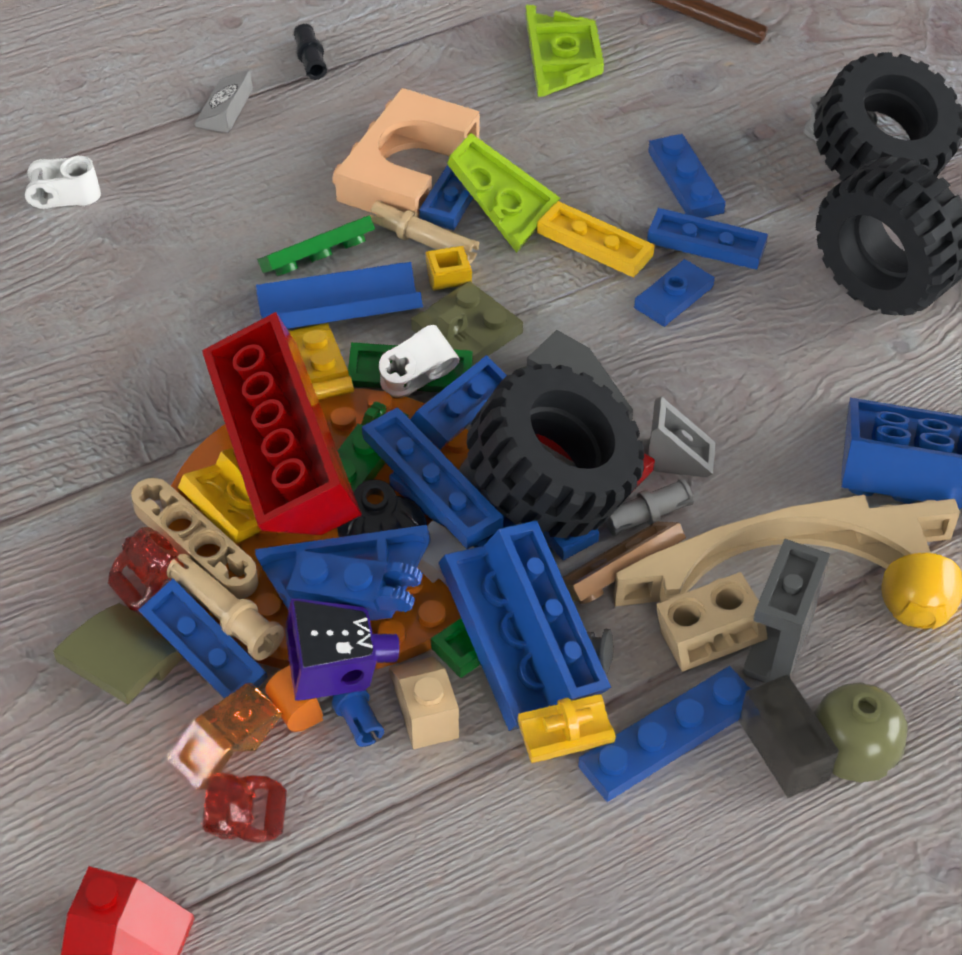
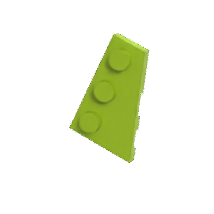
M472 133L465 138L448 159L447 165L516 253L537 230L538 220L560 200L559 196Z

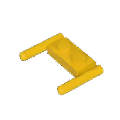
M328 322L288 330L299 348L318 400L354 392L351 376H349L348 369Z

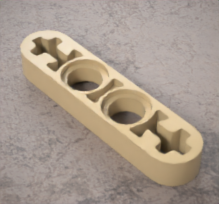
M148 478L138 482L133 487L131 498L135 514L178 555H189L196 564L238 599H244L256 591L258 576L256 563L172 486L162 479ZM158 499H160V501H161V506H162V508H163V510H162L161 512H160V507H159V505H157V504L154 502V501H156V500H158ZM177 519H188L192 522L183 531H173L168 528L169 524ZM205 544H215L220 547V550L210 557H202L196 553ZM227 563L229 565V570L236 575L230 579L228 569L225 566ZM245 574V578L241 580L238 578L239 576Z

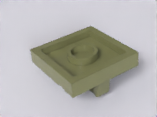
M470 281L431 305L427 310L411 318V330L415 333L427 326L436 325L453 349L473 351V365L523 333V321Z

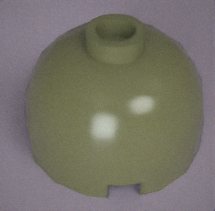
M865 683L845 684L827 693L813 712L808 740L814 757L819 763L822 758L827 765L831 766L834 775L841 779L859 783L876 781L885 777L888 771L894 768L896 764L898 765L906 749L908 724L902 708L888 692L875 685Z

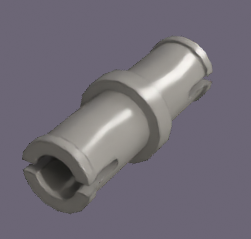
M680 479L653 492L648 490L641 491L637 494V498L621 504L605 523L613 536H617L621 532L646 522L651 525L660 521V517L685 506L693 505L692 491L684 479Z

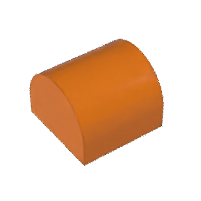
M290 665L277 672L268 681L265 689L266 694L290 731H304L323 721L322 717L324 715L317 698L295 700Z

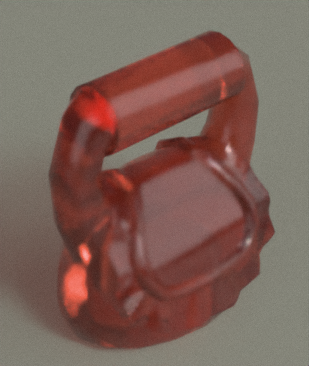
M141 527L132 536L125 538V542L122 545L123 551L114 560L108 575L109 586L132 611H139L162 588L164 581L169 579L167 568L170 562L174 559L179 563L177 557L179 554L174 546L163 535L150 527ZM126 566L133 570L140 578L142 584H145L146 590L143 596L122 573Z
M228 772L212 773L207 783L202 829L205 833L217 836L220 839L232 840L239 838L253 843L275 840L283 833L287 790L280 782L268 776L249 775L239 777ZM257 789L268 790L263 830L251 826L254 819L252 813L254 798L256 797L255 790Z

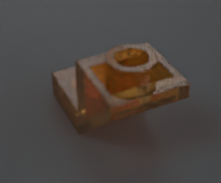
M246 683L195 718L166 758L197 790L208 789L235 751H256L283 713L252 683Z

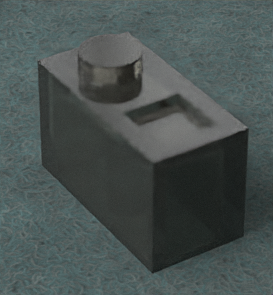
M787 674L746 691L739 722L787 798L829 781L839 750L789 675Z

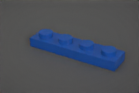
M398 407L362 426L363 439L466 549L494 534L498 529L503 528V516Z
M729 665L616 734L614 743L595 747L580 756L578 767L605 801L609 802L756 710L760 698Z

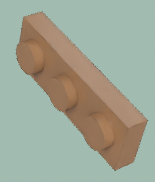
M657 521L562 578L573 601H578L580 604L589 603L603 595L602 588L615 582L617 572L651 554L678 544L686 539V536L679 522Z

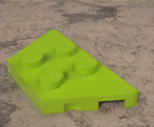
M525 5V18L538 97L546 96L603 74L604 60L596 20L573 17L559 11H555L553 17L536 13L535 5Z

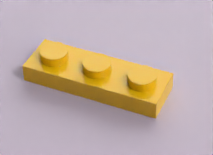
M557 201L537 222L538 234L633 278L654 256V244L560 201Z

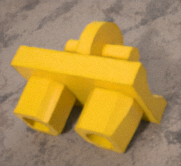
M601 694L573 701L568 697L559 699L556 705L520 713L517 718L531 763L611 744L616 739L615 732L607 717Z

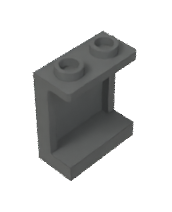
M784 538L753 621L766 625L767 640L751 646L743 667L744 675L785 690L787 689L814 617L830 553Z

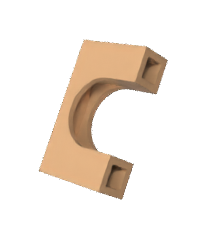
M402 88L393 100L387 102L379 118L371 122L367 133L359 142L353 145L351 153L344 162L336 166L333 173V184L336 186L337 202L377 214L370 210L373 204L380 200L404 212L407 210L414 211L418 214L419 218V209L432 190V176L395 165L386 159L396 152L413 148L427 149L450 156L470 133L479 138L480 111Z

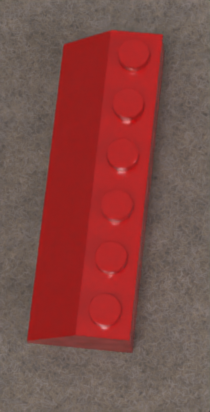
M275 312L203 349L202 353L259 528L262 531L323 535L361 516V511L299 348L278 314Z

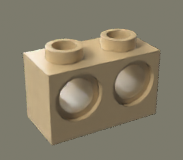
M741 572L726 578L716 579L710 584L684 594L672 596L668 600L656 604L661 634L682 672L767 640L766 625L753 621L759 600Z

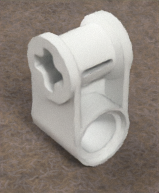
M86 156L49 160L39 159L32 162L28 167L30 183L25 189V198L33 207L48 209L72 205L85 206L96 202L100 198L101 190L93 162ZM41 169L43 170L42 176L39 175ZM45 192L48 193L46 199L44 198Z
M430 325L419 330L410 339L382 355L379 361L380 385L382 390L389 393L391 397H407L429 382L448 374L456 367L460 359L438 327Z

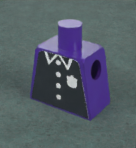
M291 599L285 635L295 700H307L366 690L370 687L376 663L398 661L399 639L397 634H372L369 613L365 608Z

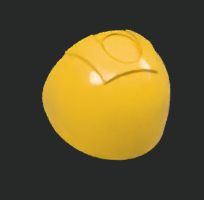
M914 553L903 556L893 561L885 570L881 586L884 603L893 614V617L907 626L921 629L939 628L948 623V620L955 614L962 599L961 569L951 559L938 554Z

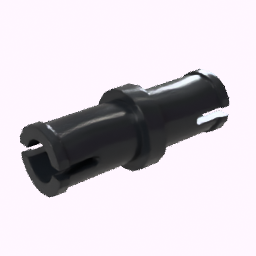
M300 24L293 32L294 39L297 42V57L304 64L307 77L319 80L327 73V66L323 59L324 48L321 42L316 39L315 31H313L314 28L309 24Z

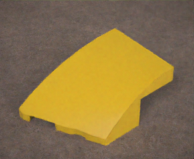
M233 448L221 451L216 464L183 474L178 488L235 544L262 531L257 524Z

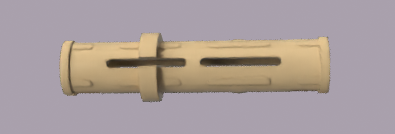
M380 200L376 201L370 210L377 213L376 216L369 214L373 224L396 232L397 237L400 239H412L436 250L464 246L470 264L477 256V253L473 252L472 249L479 250V241L471 240L418 218V214L414 211L407 210L404 212Z

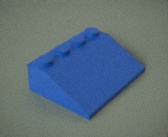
M850 397L841 469V488H847L856 495L872 496L874 493L888 495L894 500L906 504L916 503L917 500L939 501L955 499L960 510L962 508V416Z

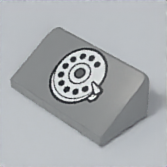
M245 70L219 80L195 121V127L229 133L253 90L250 70Z

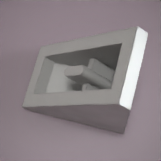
M662 396L655 399L648 454L655 459L654 471L699 477L712 475L716 442Z

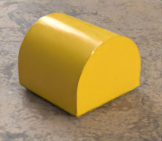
M464 246L426 252L427 273L433 291L458 287L469 281L472 282V269Z

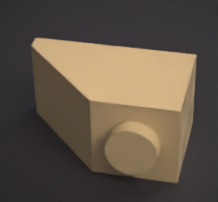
M434 656L389 667L391 680L413 750L458 739L459 707L446 668Z

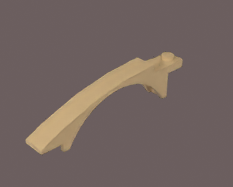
M865 495L787 507L714 528L651 554L616 573L614 605L616 607L651 602L660 603L672 596L689 592L703 575L723 561L749 550L782 544L784 538L800 544L826 546L847 551L887 569L893 561L903 556L914 553H931L927 542L951 540L960 510L955 499L926 500L921 503L903 505L886 504L876 508H869Z

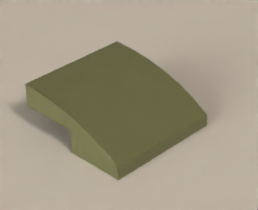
M120 603L106 608L87 620L53 650L58 663L127 705L130 704L153 677L162 681L183 658L143 616Z

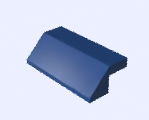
M411 262L255 285L261 319L276 312L287 329L423 308L421 292H416Z
M537 520L498 529L484 546L446 554L438 562L509 731L520 728L517 720L520 713L556 705L559 699L567 697L573 701L602 694L611 688Z

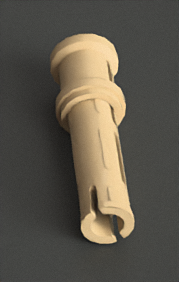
M187 554L177 556L178 560L184 564V567L174 559L170 562L167 568V576L170 579H174L185 591L220 620L222 631L232 638L237 637L248 647V653L255 660L266 659L279 647L284 637L283 627L278 622H269L259 614L258 607L253 601L243 598L238 599L196 564Z

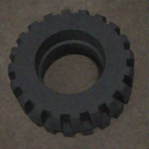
M881 52L876 57L874 53L859 57L858 60H853L845 65L826 92L814 116L816 121L813 124L815 138L818 139L816 145L820 155L826 156L825 164L831 171L836 170L840 174L839 179L843 181L867 162L873 159L878 160L881 157L893 156L897 157V159L902 157L915 160L917 166L921 164L933 169V175L938 177L958 151L962 138L961 103L956 104L957 94L952 87L948 88L944 84L945 78L939 72L934 74L928 69L929 65L926 63L911 61V56L904 54L895 57L892 55V52ZM866 111L878 112L892 118L903 127L910 140H902L886 134L871 121Z
M888 156L867 162L827 193V196L822 199L819 206V215H817L816 231L820 232L816 239L818 249L823 250L822 260L826 268L830 267L833 271V279L838 285L842 284L848 290L847 294L851 298L863 301L864 307L870 310L881 309V314L887 315L898 314L906 316L922 311L962 279V200L959 195L954 196L949 189L951 185L943 177L937 178L933 175V169L922 164L917 166L915 160L900 157L897 159V157ZM882 222L897 235L905 251L897 246L889 237Z
M535 364L533 367L524 366L516 369L511 375H507L499 383L471 422V429L468 432L466 443L469 449L467 456L470 469L476 470L474 475L475 482L480 490L485 489L489 494L488 501L496 509L500 507L508 514L506 518L514 524L537 520L542 533L545 531L549 532L550 537L567 538L569 534L571 537L586 535L591 530H596L603 525L637 487V482L642 477L644 469L642 460L644 458L643 441L637 440L640 436L639 428L635 421H630L628 417L629 410L622 401L618 403L612 397L613 392L605 385L600 387L594 383V377L584 372L576 374L572 372L571 367L558 365L555 368H552L551 364ZM535 434L544 436L558 444L570 456L576 467L570 466L550 454L539 442Z

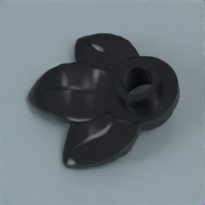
M375 479L361 483L354 491V496L362 515L337 527L338 537L422 526L427 525L421 508L413 500L396 496L394 489L388 483ZM370 495H379L383 501L379 504H371L367 498Z

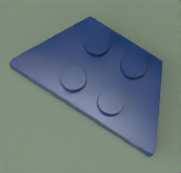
M422 525L255 549V555L289 611L290 602L293 598H290L286 588L300 551L388 562V564L394 561L418 567L431 538L428 526ZM387 584V587H394L395 589L406 590L407 586ZM379 609L378 612L368 611L370 621L392 618L395 612Z

